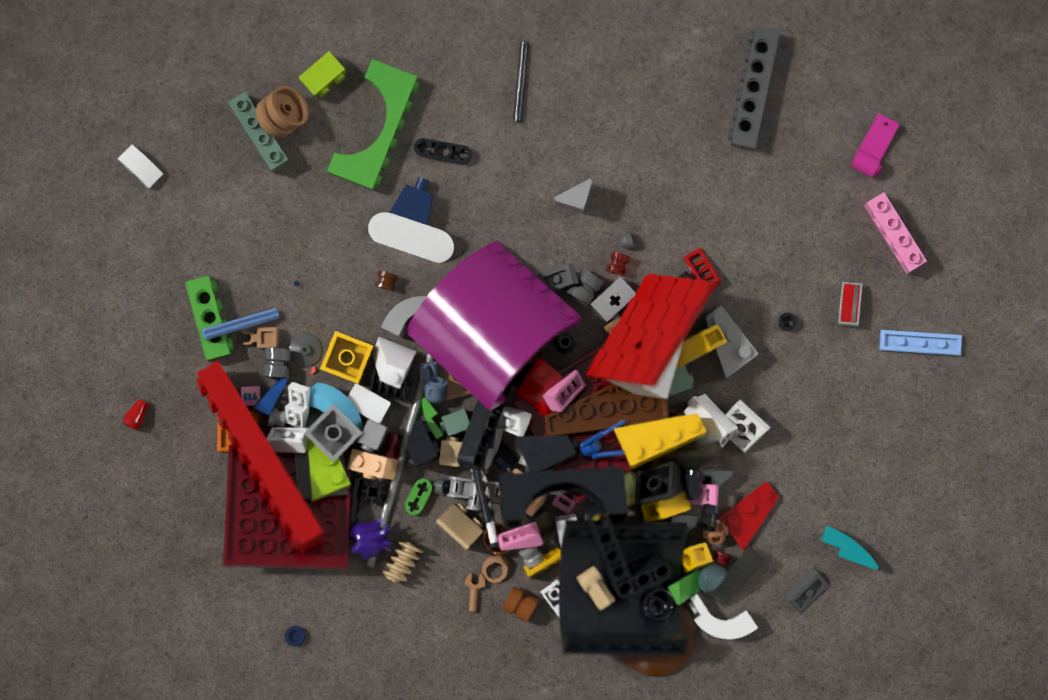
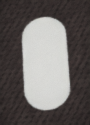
M383 212L376 214L371 218L368 225L369 234L375 242L437 263L448 260L454 251L451 237L443 230L392 213Z

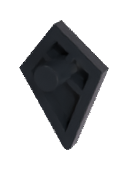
M501 439L492 463L504 472H511L517 458Z

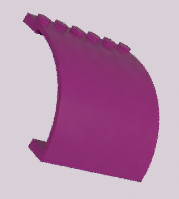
M496 240L468 256L436 285L414 314L405 332L491 411L504 403L506 397L502 392L522 366L557 334L579 324L582 317Z

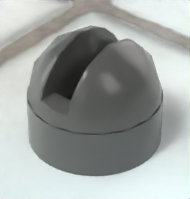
M631 232L622 235L620 238V245L624 249L635 248Z
M437 479L433 483L435 494L447 495L450 489L447 479Z

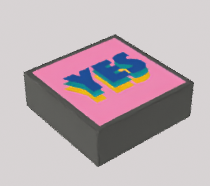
M261 385L240 386L241 399L246 407L253 406L262 397Z

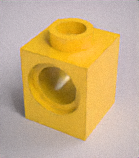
M706 542L689 547L682 553L681 564L685 573L703 568L713 562Z

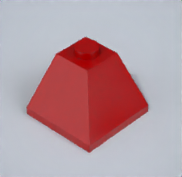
M539 359L525 377L516 394L546 416L554 411L549 408L543 395L564 377L542 359Z

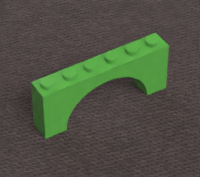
M372 59L365 75V80L373 84L381 92L386 102L387 114L384 128L378 139L364 151L350 155L334 153L327 172L330 175L374 191L375 187L379 188L383 178L380 176L383 168L386 169L389 164L390 158L387 157L390 150H394L398 139H395L397 131L401 132L405 120H402L405 112L409 113L412 106L410 98L412 94L416 95L420 83L417 82V76Z

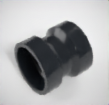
M703 504L700 510L701 516L698 517L696 526L701 530L714 532L717 528V519L721 515V509L712 504Z

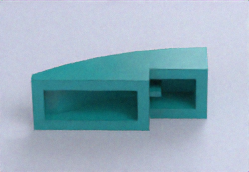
M825 526L820 541L839 548L836 556L873 570H878L879 566L862 546L844 533Z

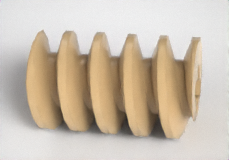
M407 541L406 543L399 542L402 550L395 549L398 557L391 556L394 564L387 563L390 571L383 570L382 572L388 579L402 587L404 586L400 581L406 582L408 580L404 574L412 573L408 566H416L412 559H420L416 552H424Z

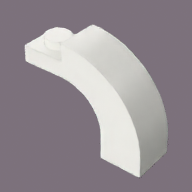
M697 594L689 598L691 602L688 604L694 614L697 612L700 614L693 620L702 630L712 636L722 639H736L746 636L758 628L746 610L731 619L720 620L708 612Z

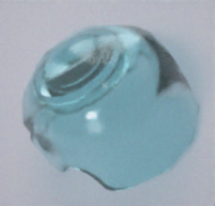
M717 563L706 565L698 574V587L705 593H708L707 590L714 591L723 581L728 571Z

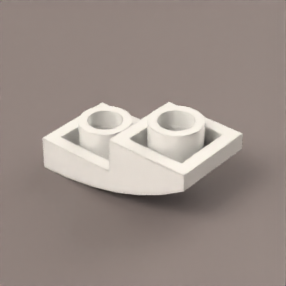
M133 145L118 158L147 188H150L163 175Z
M292 382L288 386L289 403L285 406L286 423L299 428H305L309 414L310 388Z

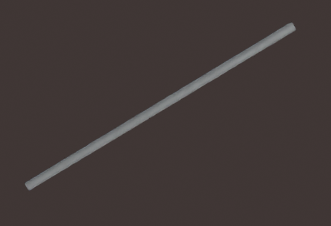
M427 353L425 364L429 365V362L434 361V358ZM421 380L418 384L400 446L399 456L397 457L399 461L395 478L390 481L380 517L383 520L380 529L388 521L408 452L407 446L424 396V382H421ZM372 557L368 559L366 565L374 567L377 558Z

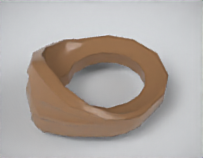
M492 554L487 557L482 565L481 572L483 577L491 583L501 582L508 575V560L504 555ZM494 562L502 565L503 572L498 578H491L486 573L487 567Z

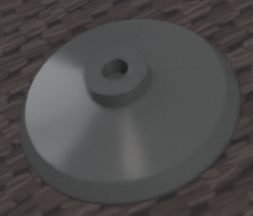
M309 333L297 335L289 345L291 360L300 367H311L317 364L323 354L320 340Z

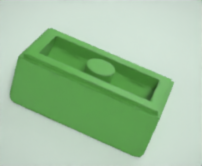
M698 569L668 587L677 605L700 591Z

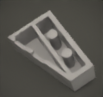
M722 305L704 318L707 329L718 324L727 340L726 343L714 349L724 379H727L759 354Z

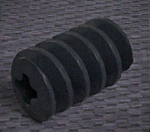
M375 366L368 386L370 385L371 392L378 388L379 395L386 391V397L388 398L393 393L394 400H397L401 395V401L405 402L413 380L411 383H408V377L406 376L401 387L397 388L380 381Z

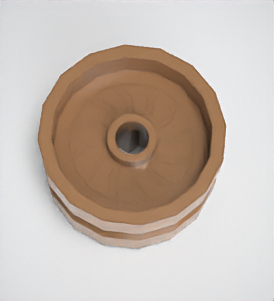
M288 86L277 87L264 97L256 107V117L260 126L266 133L275 138L289 136L295 129H298L306 122L309 114L307 103L302 95Z

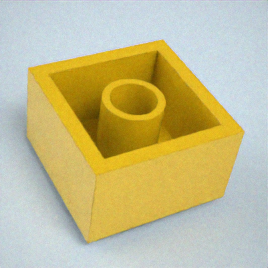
M335 331L320 369L360 385L374 346Z

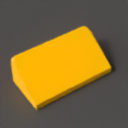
M556 547L544 554L543 561L534 567L528 568L525 565L523 568L528 577L531 579L559 563L560 548Z

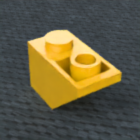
M684 489L682 493L674 498L641 505L645 522H651L690 510L691 506L689 500L686 499Z

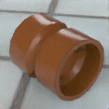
M514 586L501 609L509 614L516 613V618L526 623L539 600L530 595L524 596V592Z

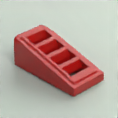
M701 248L683 257L696 280L707 281L714 278L710 282L716 283V287L722 284ZM701 256V260L697 261L694 264H691L690 261ZM705 263L706 266L698 271L695 270L696 267ZM708 270L710 271V273L702 278L699 277V275L703 274L704 272Z

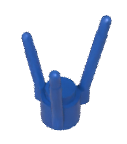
M625 420L581 442L580 450L585 457L592 456L593 459L623 455L624 451L599 453L602 448L599 439L614 431L615 428L625 424Z

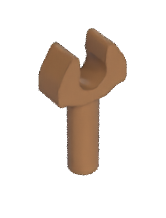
M470 573L465 579V585L470 588L469 611L477 612L478 591L481 587H485V579L480 574L479 583L473 584L471 582L472 573Z

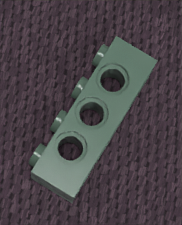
M246 92L228 102L272 173L289 164V160L275 138L266 133L260 126L256 117V108Z

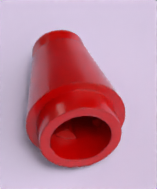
M138 399L125 414L122 423L137 431L138 427L142 426L149 404Z

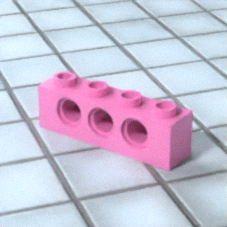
M884 192L864 205L906 274L927 262Z

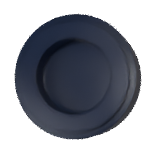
M292 626L286 630L285 640L290 646H299L305 640V632L299 626Z

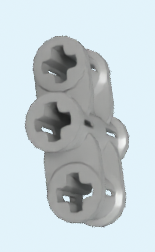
M473 469L470 470L472 472L471 479L449 476L451 481L447 496L467 498L469 501L465 509L482 511L473 477ZM487 481L491 502L500 503V496L496 497L497 488H499L498 482ZM477 495V502H476V505H474V503H475V496Z

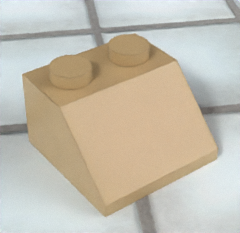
M452 504L436 523L467 550L483 532L481 529L483 524L475 517L471 520L466 515L468 511L462 505L458 504L456 506Z

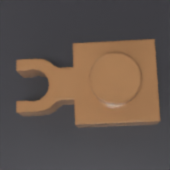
M277 327L257 328V334L243 332V335L251 336L249 342H243L245 346L257 343L258 349L279 348V328Z

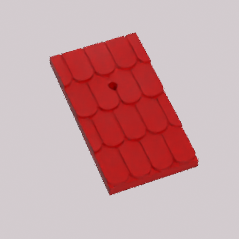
M657 274L645 276L634 298L630 299L618 324L612 329L603 348H600L586 375L608 380L637 395L667 399L684 339L717 284L706 280Z

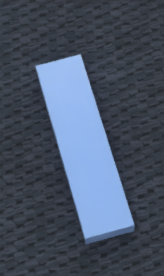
M880 330L879 350L961 356L962 335Z

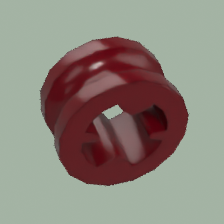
M715 550V556L712 557L713 561L728 567L727 561L731 560L732 557Z

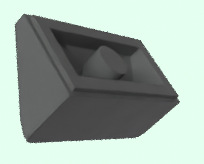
M812 568L783 596L801 613L829 584Z

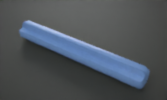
M276 308L204 328L202 335L205 340L276 320L279 318V313Z

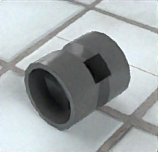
M581 269L577 276L579 283L571 285L567 293L589 307L595 298L594 292H599L604 282L589 271Z
M265 348L264 359L267 363L263 365V377L289 379L290 367L287 366V363L291 359V350Z

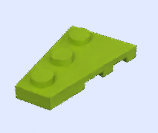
M308 439L312 502L349 487L350 482L339 457L333 462L314 442Z

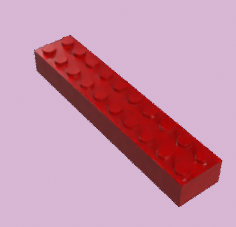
M219 361L197 372L198 380H196L200 394L202 397L206 396L207 405L213 414L217 413V421L222 430L227 429L228 439L233 448L238 447L239 458L244 465L248 464L250 470L248 472L253 481L258 480L259 490L264 499L269 498V506L273 514L280 516V525L284 532L291 534L290 541L295 550L300 549L302 554L324 542L321 527Z

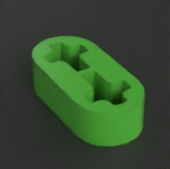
M419 479L414 484L405 502V510L409 514L417 515L423 510L432 492V484L429 480ZM426 482V487L429 490L428 492L424 491L420 497L418 496L420 489L417 486ZM417 497L419 498L417 505L420 508L412 512L408 504L409 502L413 503Z

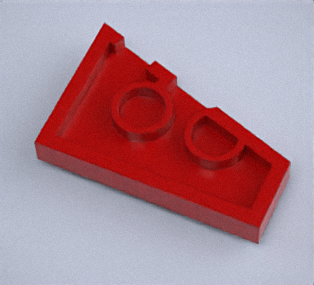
M767 481L719 518L721 522H724V526H727L728 532L742 550L745 549L779 498Z

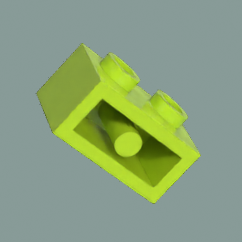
M328 51L300 75L299 79L315 98L319 96L322 98L330 91L329 87L334 83L337 85L345 78L346 70Z

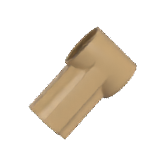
M594 566L576 577L586 593H589L599 610L614 601V598L604 585L601 575Z

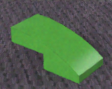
M424 397L422 399V407L425 419L433 435L438 440L444 435L432 420L438 413Z

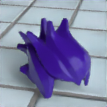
M381 517L374 523L354 525L348 534L349 538H354L357 541L351 552L361 553L363 559L377 558V554L382 551L390 552L391 550L387 546L392 545V543L385 541L387 539L385 536L391 530V527H387V524H385L380 529L383 520Z

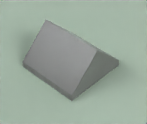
M591 179L554 197L553 202L555 206L583 214L592 184Z
M332 404L304 434L334 462L362 432Z

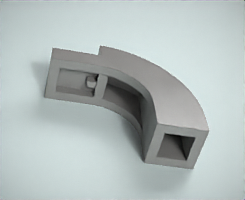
M426 296L412 297L397 304L388 313L381 328L403 339L410 321L426 299Z

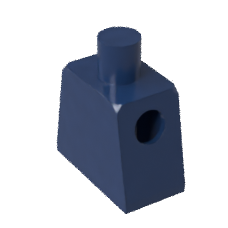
M418 177L415 187L405 185L390 213L428 225L433 201V194L426 192L430 181Z

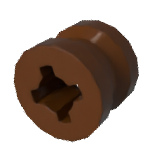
M379 270V278L374 286L394 292V281L397 280L398 275Z

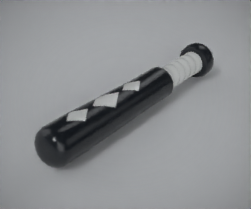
M483 467L481 469H473V477L484 523L488 529L489 549L500 547L494 527L495 519L485 469Z

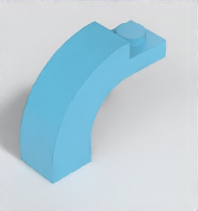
M316 383L310 389L309 407L325 412L334 404L359 430L363 427L357 409L342 392L323 383Z

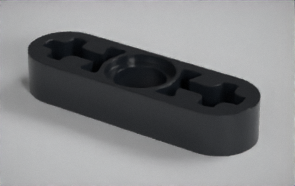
M426 138L418 139L414 144L415 153L419 157L457 164H467L472 159L471 149L465 145ZM422 143H426L427 147L432 148V144H436L434 156L430 155V150H425L424 153H421L420 149L417 148L418 145L421 146ZM441 146H446L449 149V154L445 157L437 154V150ZM452 147L456 148L455 152L461 153L462 150H466V154H469L464 160H460L458 155H454V159H450Z

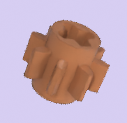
M717 520V528L714 532L702 530L703 538H706L707 542L712 545L721 544L726 540L725 536L728 535V528L724 526L723 521Z

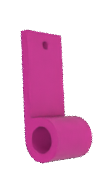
M878 113L850 167L870 178L873 175L878 176L882 168L880 164L881 158L900 124Z

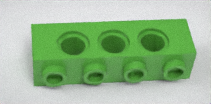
M205 276L185 282L206 361L232 355L231 350H234L231 338L227 339L226 334L221 335L218 343H213L211 339L205 340L202 335L204 328L227 322L226 318L222 319L220 311H223L221 299L216 298L215 292L218 291L215 279L211 280L210 276ZM208 293L210 301L207 304H202L200 301L201 296ZM214 313L216 316L215 321L208 324L205 319L206 315Z

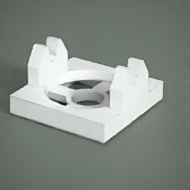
M741 400L736 402L725 414L736 427L739 423L746 427V432H741L737 429L730 438L744 453L770 428ZM741 413L747 418L745 420H738L733 414ZM751 422L756 426L755 435L749 430ZM738 435L746 436L748 439L740 438Z

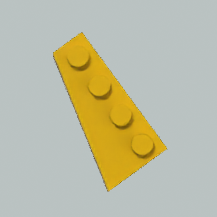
M698 413L614 429L631 469L706 436V430Z

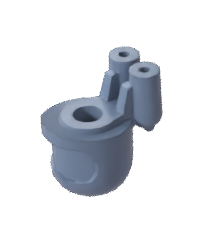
M431 361L429 365L421 364L420 380L424 382L425 398L431 403L443 402L447 397L448 381L437 375V362Z

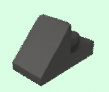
M574 263L540 274L542 282L553 292L579 283Z
M691 466V470L702 472L703 480L710 477L709 485H718L719 487L733 476L732 471Z

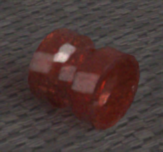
M612 251L610 256L611 263L607 265L606 271L625 277L627 271L625 265L629 264L631 257Z

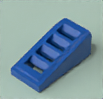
M279 379L253 405L251 410L264 417L270 415L287 383V379Z

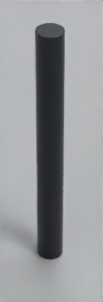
M524 41L520 43L513 122H521L529 44Z

